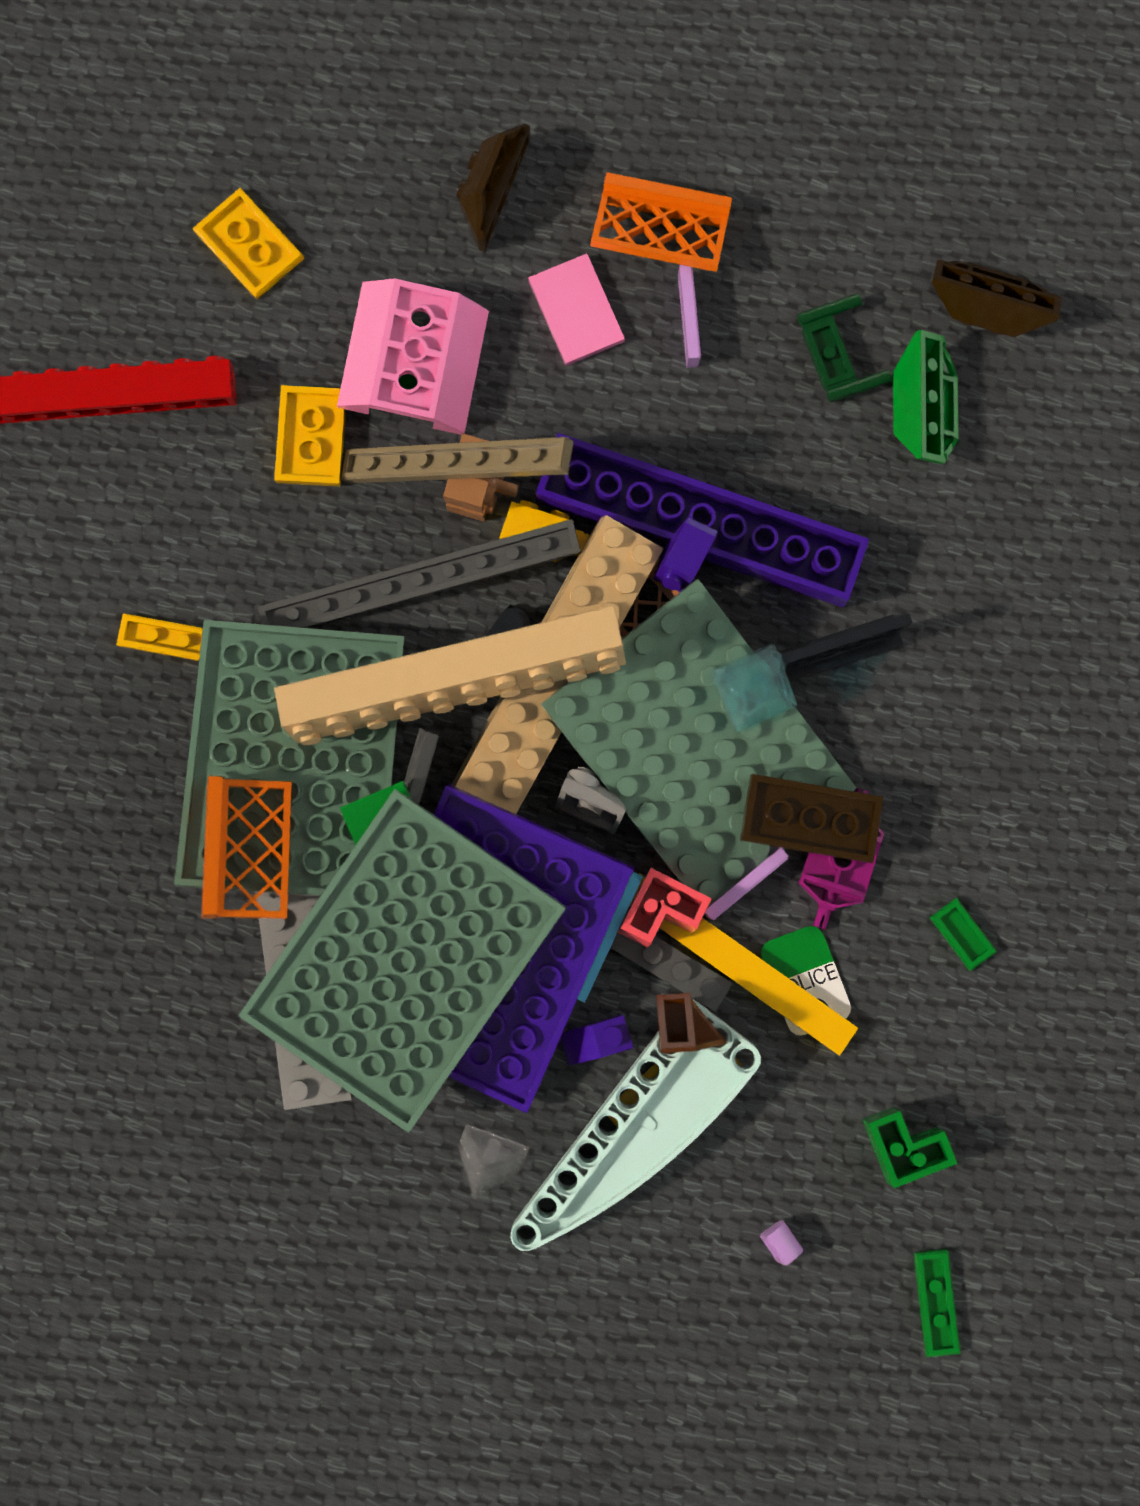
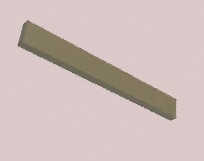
M568 437L346 449L341 480L351 484L568 474L573 441Z

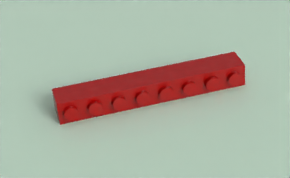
M209 356L205 361L179 358L174 360V363L161 364L158 361H145L141 363V366L115 363L111 364L109 368L97 369L93 366H80L77 368V371L50 368L46 369L45 373L32 374L29 371H16L12 373L13 376H0V424L237 405L235 369L231 361L222 356Z

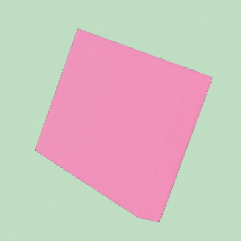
M587 253L528 277L565 366L625 342L623 333Z

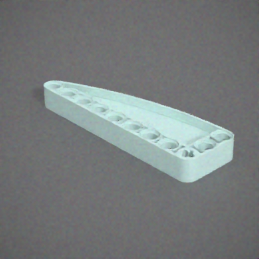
M693 1000L715 1028H722L726 1031L725 1041L728 1044L699 1051L661 1053L658 1030L515 1219L511 1230L512 1244L521 1251H530L597 1216L649 1180L692 1143L741 1091L761 1063V1056L757 1048L706 1007ZM742 1049H749L753 1052L752 1062L745 1066L737 1064L735 1061L737 1052ZM652 1061L659 1066V1072L655 1077L646 1078L640 1073V1068L645 1062ZM633 1089L638 1093L639 1098L634 1104L626 1105L620 1100L619 1096L623 1090ZM605 1116H612L618 1121V1126L614 1131L606 1132L600 1127V1120ZM585 1143L595 1145L598 1150L597 1155L590 1159L582 1157L579 1153L580 1146ZM570 1170L576 1174L577 1181L572 1185H564L559 1181V1174L562 1171ZM545 1197L551 1198L555 1201L557 1207L552 1212H544L539 1208L538 1202ZM529 1225L534 1228L536 1235L531 1239H524L520 1237L517 1229L520 1226Z

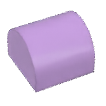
M784 1220L776 1222L760 1234V1238L775 1260L782 1265L787 1266L803 1252V1248Z

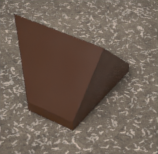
M690 993L656 995L661 1053L699 1051L728 1044L691 999Z

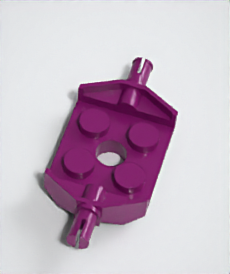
M856 788L854 792L868 794L869 791ZM880 828L878 830L874 863L851 860L847 867L842 868L836 865L834 857L808 853L798 884L818 903L817 907L819 908L812 926L826 930L831 911H835V908L863 903L884 836Z

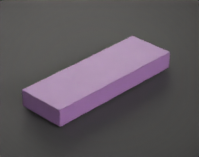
M679 265L678 283L686 367H698L701 359L693 267Z
M778 848L708 906L704 913L708 920H715L788 859L785 851L782 848Z

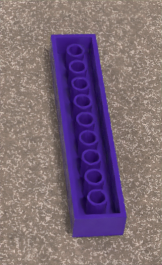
M557 432L556 438L568 437L573 441L568 474L542 475L536 491V503L597 523L599 518L607 515L651 542L664 547L686 518L689 517L718 531L704 559L705 561L842 608L849 601L869 542L868 538Z

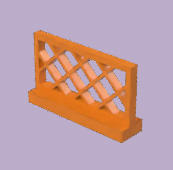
M607 172L590 246L717 272L732 197ZM607 205L624 208V211L613 216L607 209ZM638 213L655 214L656 217L644 222ZM631 217L637 224V227L626 232L619 222ZM669 219L685 220L687 224L676 229ZM662 223L669 233L657 238L651 228ZM701 225L719 227V230L707 235ZM612 226L619 235L610 239L600 237V232ZM694 230L700 237V240L689 245L682 235ZM644 233L650 240V243L639 245L632 238ZM675 239L682 249L676 252L669 251L665 248L664 244ZM707 246L714 254L713 259L699 257L695 251Z
M222 776L208 777L201 918L287 919L291 782L223 779ZM229 788H243L252 799L238 811L228 800ZM252 789L262 790L256 795ZM269 789L283 790V804L274 812L260 799ZM254 802L269 815L256 828L242 815ZM228 808L234 813V815L229 820ZM283 810V820L281 821L276 815ZM237 818L251 831L238 845L227 835V827ZM272 819L282 829V838L273 846L258 832ZM254 835L268 849L255 862L240 849ZM228 842L233 849L226 855V845ZM282 843L280 855L275 849ZM235 852L250 866L237 879L226 870V860ZM270 853L281 863V872L272 880L257 866ZM252 870L267 883L253 897L239 883ZM225 876L232 882L226 889ZM281 877L279 890L274 883ZM234 886L249 900L239 910L224 909V895ZM269 887L280 897L279 911H266L256 901ZM251 904H253L257 910L245 909L249 907Z

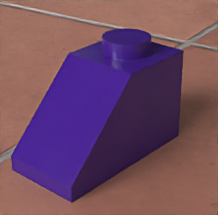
M687 517L664 547L653 580L662 583L664 587L670 590L681 592L695 578L718 531Z
M623 1014L564 1031L561 1036L568 1065L603 1058L634 1048Z

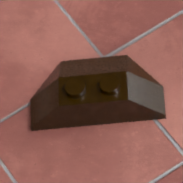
M528 124L518 125L483 140L479 151L474 150L468 165V169L471 171L467 180L462 179L458 187L457 198L460 200L462 214L478 249L483 252L487 248L530 142L531 133L530 125Z
M937 260L932 285L951 318L965 325H975L988 329L995 334L1016 337L1056 322L1060 316L1062 297L1057 294H1050L1045 288L1030 280L966 261L947 262L945 260Z

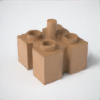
M462 433L459 443L484 442L487 440ZM504 477L448 479L443 498L446 502L447 511L484 522L486 514L492 515L497 502L495 492L516 497L519 485L503 481Z

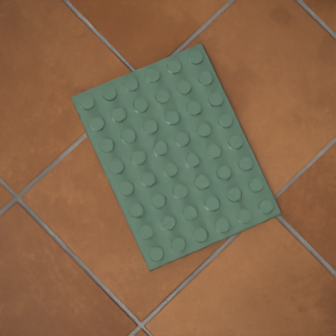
M697 579L622 638L626 665L620 666V670L609 674H601L598 671L587 674V677L583 680L567 682L540 703V705L589 768L596 774V777L604 787L617 795L623 802L626 809L625 814L680 883L711 898L708 905L710 906L779 848L740 841L751 774L847 791H854L856 786L706 588Z
M204 620L174 880L175 886L203 888L207 781L209 776H222L223 779L291 782L288 895L321 897L356 846L340 807L392 785L397 720L387 722L388 725L380 729L364 727L354 730L355 733L350 736L335 737L331 735L322 737V741L317 744L302 745L297 743L281 727L274 687L403 657L404 636ZM229 788L228 800L238 811L252 799L243 788ZM262 789L252 790L257 795ZM269 789L260 799L274 812L283 804V790ZM256 802L242 813L254 828L269 817ZM228 808L229 820L234 815V813ZM283 810L276 815L281 821L283 820ZM238 818L227 827V835L237 845L251 833ZM273 819L258 831L271 846L282 838V829ZM255 835L240 848L253 862L268 850ZM228 842L226 845V855L233 849ZM282 843L275 849L280 855ZM237 852L226 860V870L235 879L250 867ZM272 853L257 865L270 880L281 872V863ZM254 870L249 872L239 882L247 892H259L267 884ZM225 876L226 889L232 882ZM281 877L274 883L279 890ZM234 886V887L231 889V890H233V891H239V890L236 888V886ZM270 887L264 892L276 894Z
M394 789L238 1016L409 1133L562 915L566 906L402 792Z

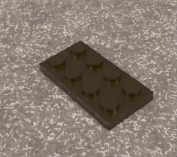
M751 774L740 841L874 863L884 797Z

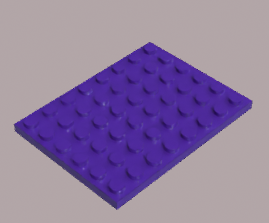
M448 784L443 791L434 815L566 906L562 915L448 1076L528 1113L635 867Z

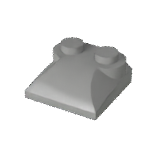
M578 767L577 770L572 769L569 771L554 807L557 811L612 834H615L626 811L623 802L618 796L600 785L596 774L585 767Z

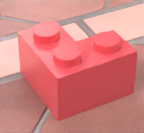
M650 868L617 933L646 948L652 943L663 919L693 933L697 929L711 898Z

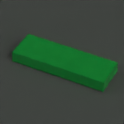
M948 1249L913 1252L925 1356L936 1357L961 1354Z

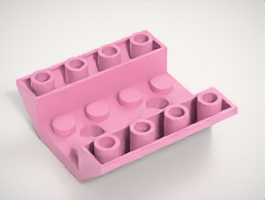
M400 279L363 282L337 408L368 415L370 408L434 422L432 429L459 435L464 434L489 310L460 293ZM416 312H424L429 316L430 322L426 326L419 327L413 323L411 317ZM404 374H411L417 379L418 384L415 388L407 390L400 386L399 378Z

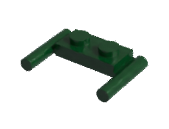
M859 293L797 314L798 322L803 329L802 335L823 390H826L830 403L891 382V375L888 369L858 380L856 379L855 372L832 316L861 306L862 300Z

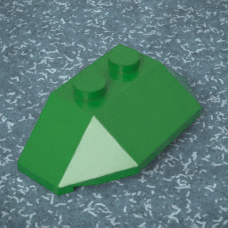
M920 329L913 335L893 371L894 435L917 459L943 464L946 463L948 455L952 452L959 439L958 376L952 358L945 348L947 345L945 337Z

